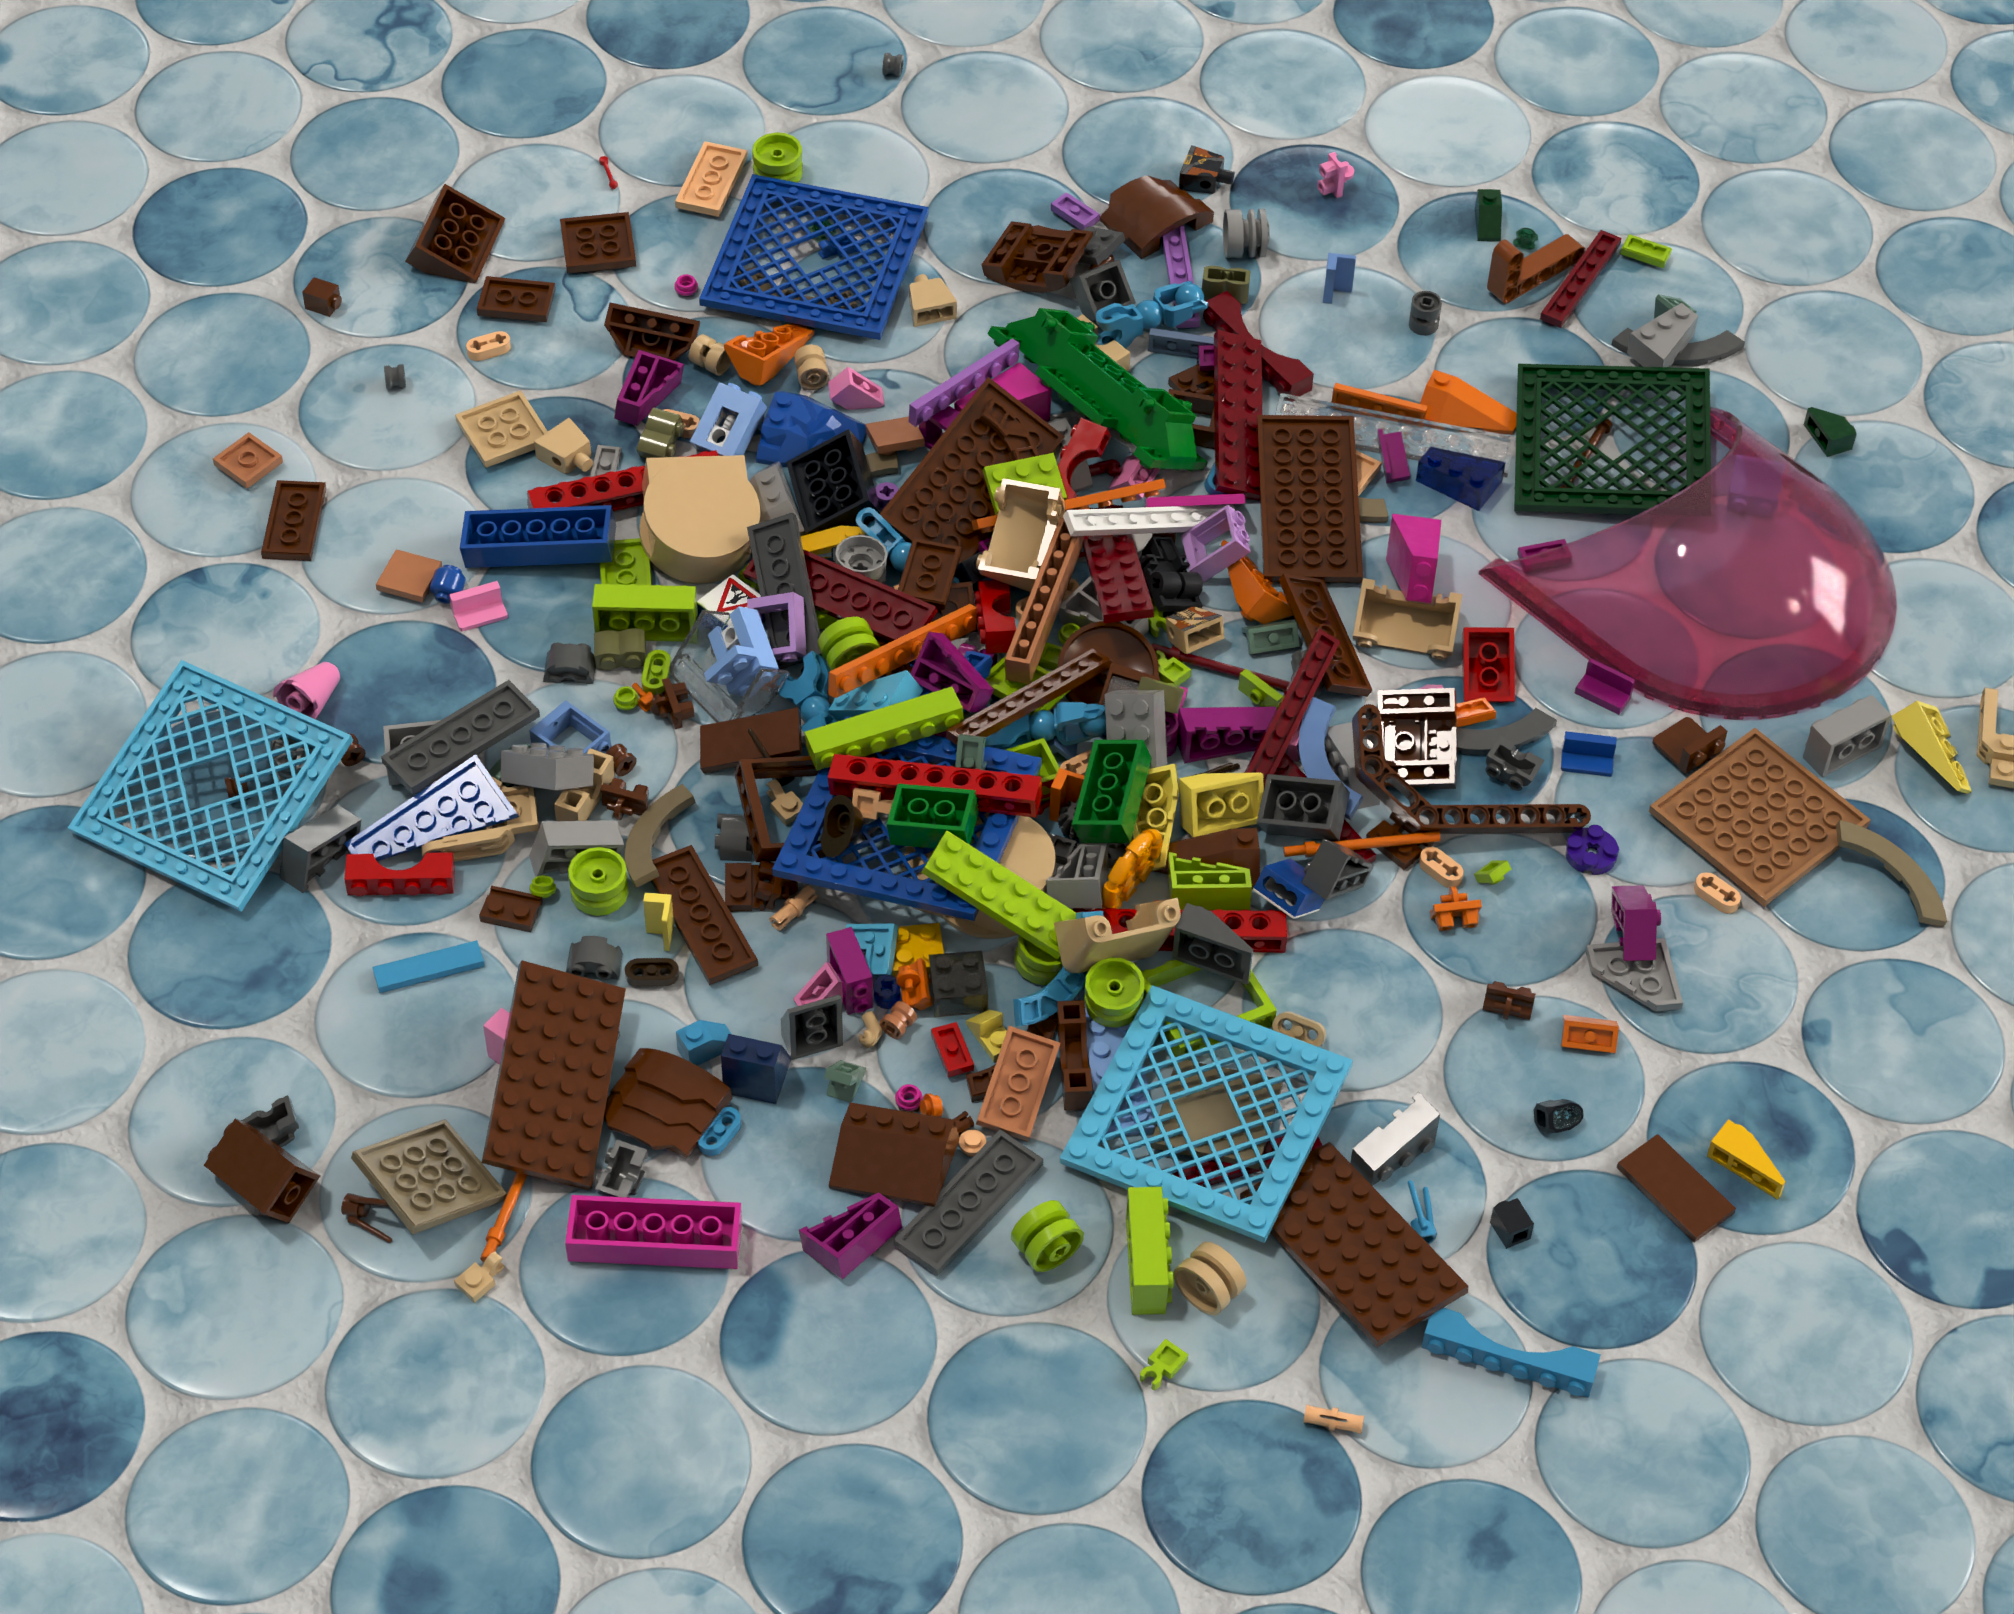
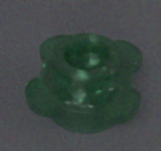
M1530 228L1519 229L1516 232L1517 237L1513 240V245L1528 250L1534 249V243L1538 240V235Z

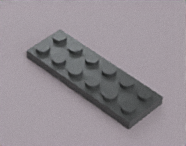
M789 513L747 527L760 596L794 592L804 597L806 655L811 651H815L822 656L818 648L820 630L796 515ZM788 610L764 613L771 649L790 646ZM798 657V660L795 662L776 661L778 670L803 663V657Z
M507 680L381 756L382 763L413 795L449 773L475 754L482 753L540 717V712L510 680Z
M1000 1129L940 1191L935 1207L926 1205L894 1238V1246L938 1276L1043 1166V1158Z

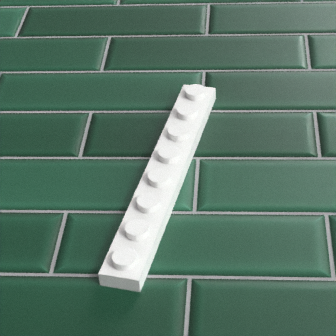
M1226 505L1067 510L1063 518L1070 536L1175 533L1188 531Z

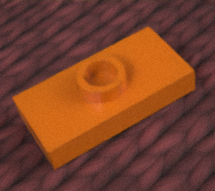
M1486 698L1457 704V727L1496 719V710Z

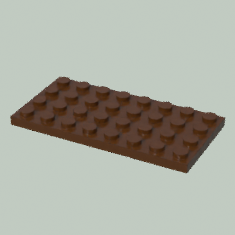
M987 377L880 513L906 542L912 543L913 538L962 547L959 563L972 557L978 550L979 542L985 540L991 533H981V529L973 530L971 522L972 520L995 515L983 475V468L1013 461L1001 437L988 424L980 420L991 398L994 397L1014 413L1018 422L1031 436L1039 456L1053 453L1065 437L989 377Z
M1257 415L1264 579L1279 582L1280 577L1285 573L1323 579L1324 582L1362 583L1363 567L1354 416Z
M521 960L516 976L481 1163L589 1190L592 1187L626 988Z
M1330 1142L1309 1153L1270 1233L1377 1348L1468 1293V1285ZM1259 1182V1183H1257V1184H1255V1185L1253 1186L1256 1192H1257V1190H1258V1188H1259L1261 1182ZM1249 1188L1240 1193V1200L1252 1196Z

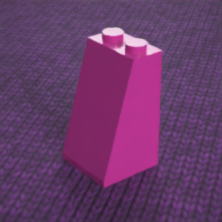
M1019 362L992 379L1044 421L1050 420L1051 388L1045 386L1041 382L1042 380ZM979 388L954 402V409L960 413Z
M1392 514L1386 561L1406 600L1424 603L1432 602L1441 531V520Z

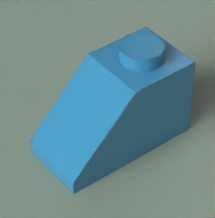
M699 1020L676 1031L677 1050L683 1059L698 1066L722 1054L727 1036L731 1032L725 1024Z

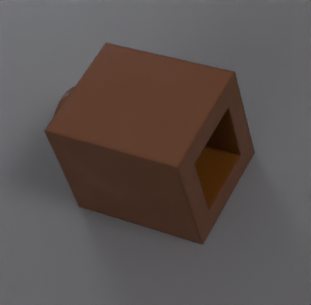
M313 277L302 292L305 309L328 317L340 307L342 302L339 285Z

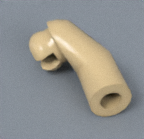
M868 1011L862 1015V1020L867 1029L864 1030L863 1035L859 1034V1042L866 1048L875 1046L883 1033V1029L874 1012Z

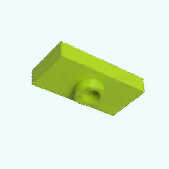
M1629 234L1621 248L1620 254L1664 268L1671 255L1672 248Z
M1248 669L1240 673L1238 690L1248 696L1253 703L1261 707H1278L1283 697L1280 693Z

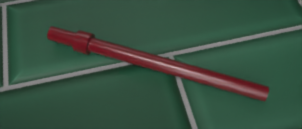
M1152 643L1154 651L1159 650L1163 652L1168 660L1174 657L1181 662L1238 678L1240 673L1245 670L1190 653L1185 654L1174 646L1168 648ZM1251 671L1273 688L1286 691L1290 683L1286 680Z

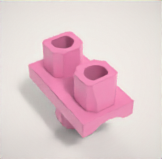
M1332 152L1328 155V161L1319 165L1320 174L1324 179L1318 181L1317 188L1322 195L1333 193L1336 198H1339L1343 195L1344 183L1353 178L1354 168L1347 161H1338L1336 158L1337 154Z

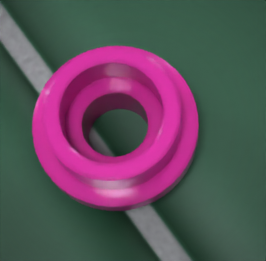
M681 275L675 282V291L680 295L689 296L698 290V283L691 275Z
M911 1084L903 1085L895 1095L897 1106L905 1111L918 1109L921 1100H923L921 1091Z

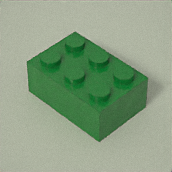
M898 784L887 821L890 844L936 848L944 833L949 831L970 845L979 812L976 790Z

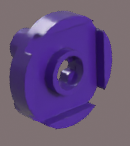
M1591 825L1589 828L1576 830L1568 837L1566 844V859L1568 863L1579 872L1584 873V870L1592 871V875H1600L1610 871L1614 867L1619 853V846L1614 837L1604 831L1599 825ZM1593 848L1597 850V854H1594L1593 852L1588 853L1587 849Z

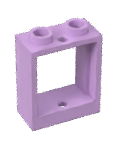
M1226 505L1181 535L1187 562L1190 564L1188 567L1189 571L1199 573L1203 582L1251 552L1249 547L1250 538L1244 525L1246 520L1240 511H1235L1232 507ZM1230 529L1232 541L1207 556L1205 545Z
M790 592L747 599V608L758 610L761 621L762 614L788 610L790 646L772 649L776 661L795 662L798 660V657L806 655L804 597Z

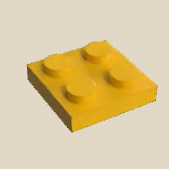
M940 923L899 926L892 970L893 977H896L899 973L898 967L911 965L919 958L925 961L927 974L946 972Z

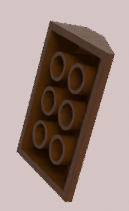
M444 184L434 199L405 262L426 274L475 284L505 218Z
M850 1102L840 1128L829 1189L870 1196L879 1192L887 1199L935 1207L960 1140L955 1120Z

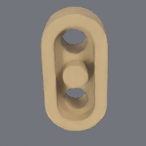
M1286 1011L1277 1015L1272 1024L1274 1031L1320 1047L1326 1040V1030L1323 1025L1293 1012ZM1285 1020H1289L1292 1023L1290 1030L1285 1028ZM1310 1030L1316 1031V1039L1310 1038Z

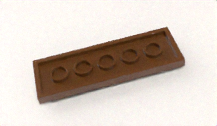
M1283 573L1279 582L1307 647L1319 628L1341 641L1322 678L1326 690L1368 697L1372 692V687L1324 580Z
M689 845L653 859V864L658 870L659 877L651 880V883L658 894L672 895L674 924L708 984H714L757 967L758 959L693 846Z

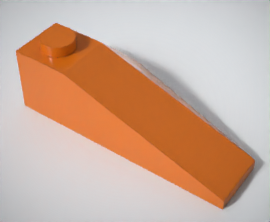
M1223 540L1221 546H1224L1229 542ZM1247 555L1227 567L1236 602L1241 607V614L1251 622L1255 619L1262 624H1266L1293 615L1285 594L1281 591L1278 593L1271 586L1273 582L1264 579V575L1257 570L1258 567Z

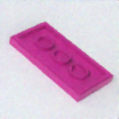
M1244 494L1147 497L1144 499V507L1245 504Z

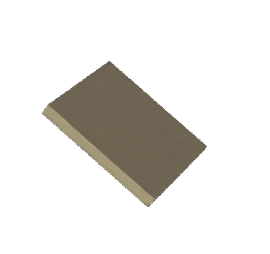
M1185 1060L1177 1063L1181 1073L1195 1069L1192 1061ZM1198 1063L1200 1067H1201V1066H1204V1065H1207V1064ZM1221 1067L1225 1076L1238 1072V1070ZM1174 1068L1171 1076L1177 1075ZM1216 1068L1203 1072L1206 1082L1220 1078ZM1198 1074L1185 1078L1188 1088L1202 1084ZM1259 1074L1246 1076L1250 1086L1264 1082ZM1267 1076L1268 1080L1275 1078ZM1241 1078L1228 1082L1232 1092L1246 1088ZM1180 1080L1168 1084L1167 1087L1170 1095L1184 1090ZM1283 1082L1271 1085L1275 1095L1281 1094ZM1223 1084L1173 1100L1191 1142L1241 1126ZM1267 1087L1253 1091L1257 1102L1271 1097ZM1248 1093L1235 1097L1239 1108L1252 1104ZM1168 1102L1162 1104L1159 1116L1172 1112ZM1274 1103L1260 1107L1264 1117L1275 1114L1276 1107ZM1256 1109L1242 1113L1246 1124L1260 1119ZM1176 1118L1162 1122L1166 1132L1179 1128ZM1269 1122V1123H1267V1124H1268L1269 1128L1271 1129L1272 1122ZM1157 1124L1152 1137L1161 1134ZM1263 1125L1249 1129L1253 1139L1267 1135ZM1244 1131L1231 1135L1235 1146L1249 1141ZM1183 1134L1169 1138L1173 1148L1187 1144ZM1226 1137L1213 1141L1217 1152L1230 1148ZM1164 1140L1151 1144L1152 1149L1168 1150ZM1267 1142L1256 1145L1260 1155L1264 1154ZM1208 1143L1194 1148L1198 1158L1212 1154ZM1252 1147L1238 1151L1242 1162L1256 1157ZM1189 1149L1178 1153L1192 1156ZM1233 1153L1220 1157L1222 1162L1237 1164ZM1256 1163L1254 1165L1248 1166V1168L1259 1170L1260 1165L1259 1163Z
M446 1119L352 1152L351 1159L412 1235L505 1201L507 1196L506 1191Z

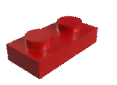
M957 1022L932 1028L931 1037L948 1078L974 1071L973 1060Z

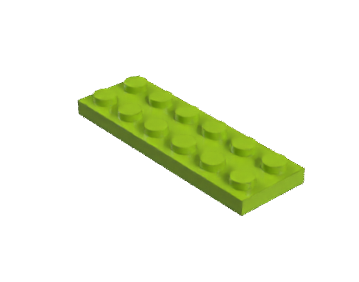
M946 831L921 873L1058 960L1060 952L1054 923L1076 919V912L954 834Z

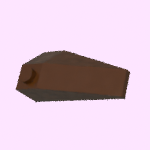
M1257 828L1228 829L1169 844L1168 855L1169 852L1176 853L1177 858L1192 861V858L1195 857L1200 858L1201 863L1216 866L1217 862L1250 869L1252 889L1260 876V849ZM1168 855L1165 868L1154 870L1155 872L1167 874Z

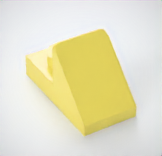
M989 1009L966 1020V1025L992 1061L995 1062L998 1059L1007 1030L1003 1026V1013Z

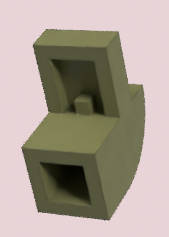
M1141 677L1138 690H1164L1165 711L1175 714L1178 713L1185 689L1180 688L1181 686L1165 683L1150 677Z

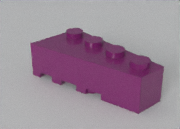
M1179 708L1177 744L1184 764L1255 751L1277 708Z

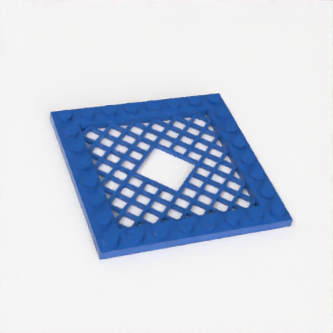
M752 174L699 298L700 306L881 340L928 217L929 207ZM780 202L782 206L772 209L769 204ZM802 206L804 210L794 213L791 208ZM785 210L790 214V216L782 219L777 215ZM823 210L826 214L817 218L813 212ZM844 214L848 216V219L839 222L835 216ZM809 215L812 220L803 223L799 218ZM773 216L776 221L766 225L763 219ZM866 218L870 220V223L861 226L858 220ZM831 219L835 224L825 227L821 222ZM795 220L798 224L797 226L789 229L785 225V223ZM887 222L891 223L893 227L883 230L880 224ZM853 223L857 227L847 232L843 226ZM817 224L820 230L811 233L807 229ZM777 226H781V228L784 231L777 233L775 235L770 230ZM875 227L879 231L876 234L870 236L865 231ZM839 228L843 234L833 237L829 233ZM803 230L806 234L800 238H796L793 233ZM766 231L770 237L760 240L756 236ZM861 232L865 238L855 241L852 236ZM895 232L893 239H891L888 234ZM825 234L844 259L806 274L786 249ZM788 235L792 241L782 244L778 240ZM884 237L887 241L881 245H877L874 240ZM847 238L851 244L841 247L838 241ZM774 241L777 247L767 250L764 245ZM869 242L873 248L863 251L860 246ZM760 247L763 252L753 256L750 250ZM889 247L888 252L885 255L882 250ZM855 248L858 254L849 257L846 251ZM782 251L785 257L775 260L772 254ZM877 252L881 258L871 261L868 255ZM768 257L771 262L761 266L757 261ZM863 258L866 264L857 267L854 261ZM790 261L793 267L783 270L780 264ZM750 263L756 266L755 269L746 271L743 267ZM883 263L881 270L879 271L876 265ZM849 264L852 270L843 273L839 267ZM775 267L779 271L769 276L765 270ZM871 268L875 274L865 277L862 271ZM835 270L838 275L828 278L825 273ZM798 271L801 277L791 280L788 274ZM758 273L764 276L763 279L754 281L751 277ZM857 274L860 280L851 283L847 277ZM820 275L824 281L814 284L810 280ZM783 277L787 281L777 286L773 280ZM746 278L750 284L740 287L736 283ZM877 279L873 287L870 281ZM843 280L846 285L836 288L833 283ZM806 281L809 287L799 290L796 284ZM769 283L772 287L771 289L763 292L759 288V286ZM865 284L868 290L859 293L855 287ZM828 285L832 291L822 295L818 289ZM791 287L794 293L785 296L781 290ZM851 290L854 294L853 296L845 299L841 295V293ZM814 291L817 297L807 300L804 295ZM836 295L840 301L830 305L826 299ZM871 295L867 303L863 297ZM797 297H799L802 301L794 300V299L797 298ZM859 300L862 306L853 309L849 305V303ZM821 301L824 305L815 304V303H818V302Z
M931 735L885 749L883 752H888V754L881 756L880 752L874 754L878 759L890 760L898 757L899 760L905 762L928 763L930 761L939 763L936 765L955 767L957 745L946 739V737ZM985 746L984 761H987L985 770L1038 775L1042 765L1040 757ZM903 756L911 757L913 759L906 761ZM830 767L819 770L772 868L773 876L975 921L979 909L940 884H934L935 881L927 878L921 881L916 876L917 873L923 870L928 861L924 854L934 851L935 848L921 849L920 847H914L916 851L906 856L900 851V848L905 846L891 845L878 850L874 843L886 838L890 843L888 830L879 816L875 821L862 827L860 834H863L866 839L865 841L856 845L850 842L849 847L837 857L819 858L816 852L822 850L821 843L815 844L819 836L821 835L822 837L825 809L829 801L837 796L830 795L827 777ZM979 811L978 816L983 823L975 826L972 836L975 843L970 845L1000 863L1019 816L990 813L987 819L984 815L987 812ZM879 826L883 833L871 838L867 831ZM982 831L978 839L975 833ZM870 846L874 853L862 858L858 850ZM895 851L899 858L887 863L883 856ZM853 853L857 860L848 864H844L841 857ZM920 856L924 864L912 869L907 861ZM878 858L882 866L872 870L869 869L866 863ZM903 864L907 871L894 875L891 868Z

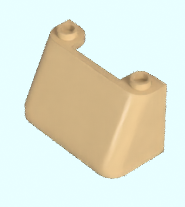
M1002 479L1001 486L997 487L994 499L998 502L999 512L989 550H985L982 555H978L976 568L983 576L1031 592L1060 517L1063 518L1065 513V502L1060 488Z
M1363 578L1353 640L1360 647L1371 648L1372 645L1430 654L1434 659L1446 660L1453 653L1462 594L1450 592L1449 597L1441 599L1442 594L1437 593V597L1432 596L1431 603L1409 601L1405 599L1402 591L1387 589V585H1382V589H1380L1379 586L1375 585V580Z
M1178 898L1135 905L1136 915L1133 919L1126 921L1128 931L1112 934L1109 921L1101 915L1055 922L1054 927L1063 967L1070 973H1082L1089 971L1098 961L1110 957L1124 958L1131 962L1154 956L1179 922L1181 915Z

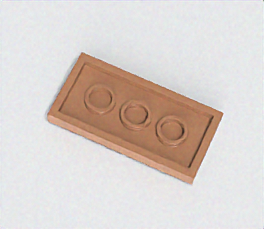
M1008 1026L976 1125L997 1132L1001 1129L1009 1136L1028 1142L1060 1047V1042Z

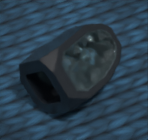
M1567 1099L1540 1102L1533 1109L1534 1122L1538 1130L1545 1133L1571 1130L1584 1117L1583 1108L1576 1102Z

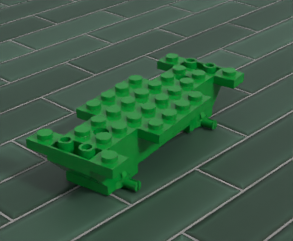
M1039 308L1033 317L1008 323L1006 327L991 326L987 334L994 339L996 346L1000 347L1012 338L1019 342V350L1024 354L1023 357L1027 361L1039 366L1035 374L1042 379L1041 382L1045 386L1056 390L1059 398L1073 404L1074 410L1082 415H1086L1091 419V422L1103 427H1109L1121 433L1120 437L1123 440L1133 443L1137 447L1133 455L1140 460L1139 463L1147 469L1159 468L1162 470L1174 469L1176 471L1180 469L1188 471L1205 469L1208 462L1196 453L1192 423L1197 415L1190 411L1192 403L1177 399L1164 389L1147 388L1094 344L1099 336L1093 332L1095 325L1092 322L1080 321L1065 310Z

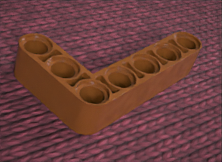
M1565 234L1524 258V254L1504 239L1493 249L1487 289L1504 304H1507L1576 264L1584 254L1585 247L1569 234Z

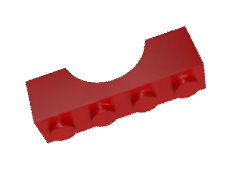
M1081 418L1079 423L1073 426L1069 444L1063 447L1060 454L1061 460L1058 464V469L1067 499L1078 497L1071 487V477L1075 468L1086 459L1101 457L1111 438V434L1106 427Z
M997 580L978 581V591H974V603L977 607L980 644H985L986 654L1007 653L1016 632L1014 617L1005 616L1010 614L1009 585Z
M453 852L426 853L417 865L405 870L385 868L377 862L373 854H347L344 878L347 895L454 894L455 863Z

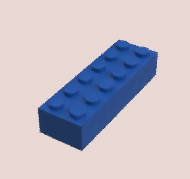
M612 505L465 511L460 542V552L465 568L612 562L616 533V521Z

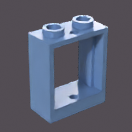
M566 700L529 730L531 743H546L547 748H549V746L555 745L551 741L571 725L593 741L583 749V753H587L591 748L606 754L611 748L610 732Z

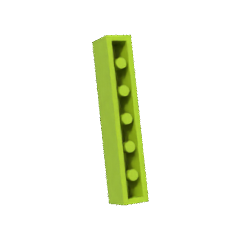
M953 687L945 688L805 731L807 750L816 770L831 767L834 754L863 757L944 732L964 720L963 707Z

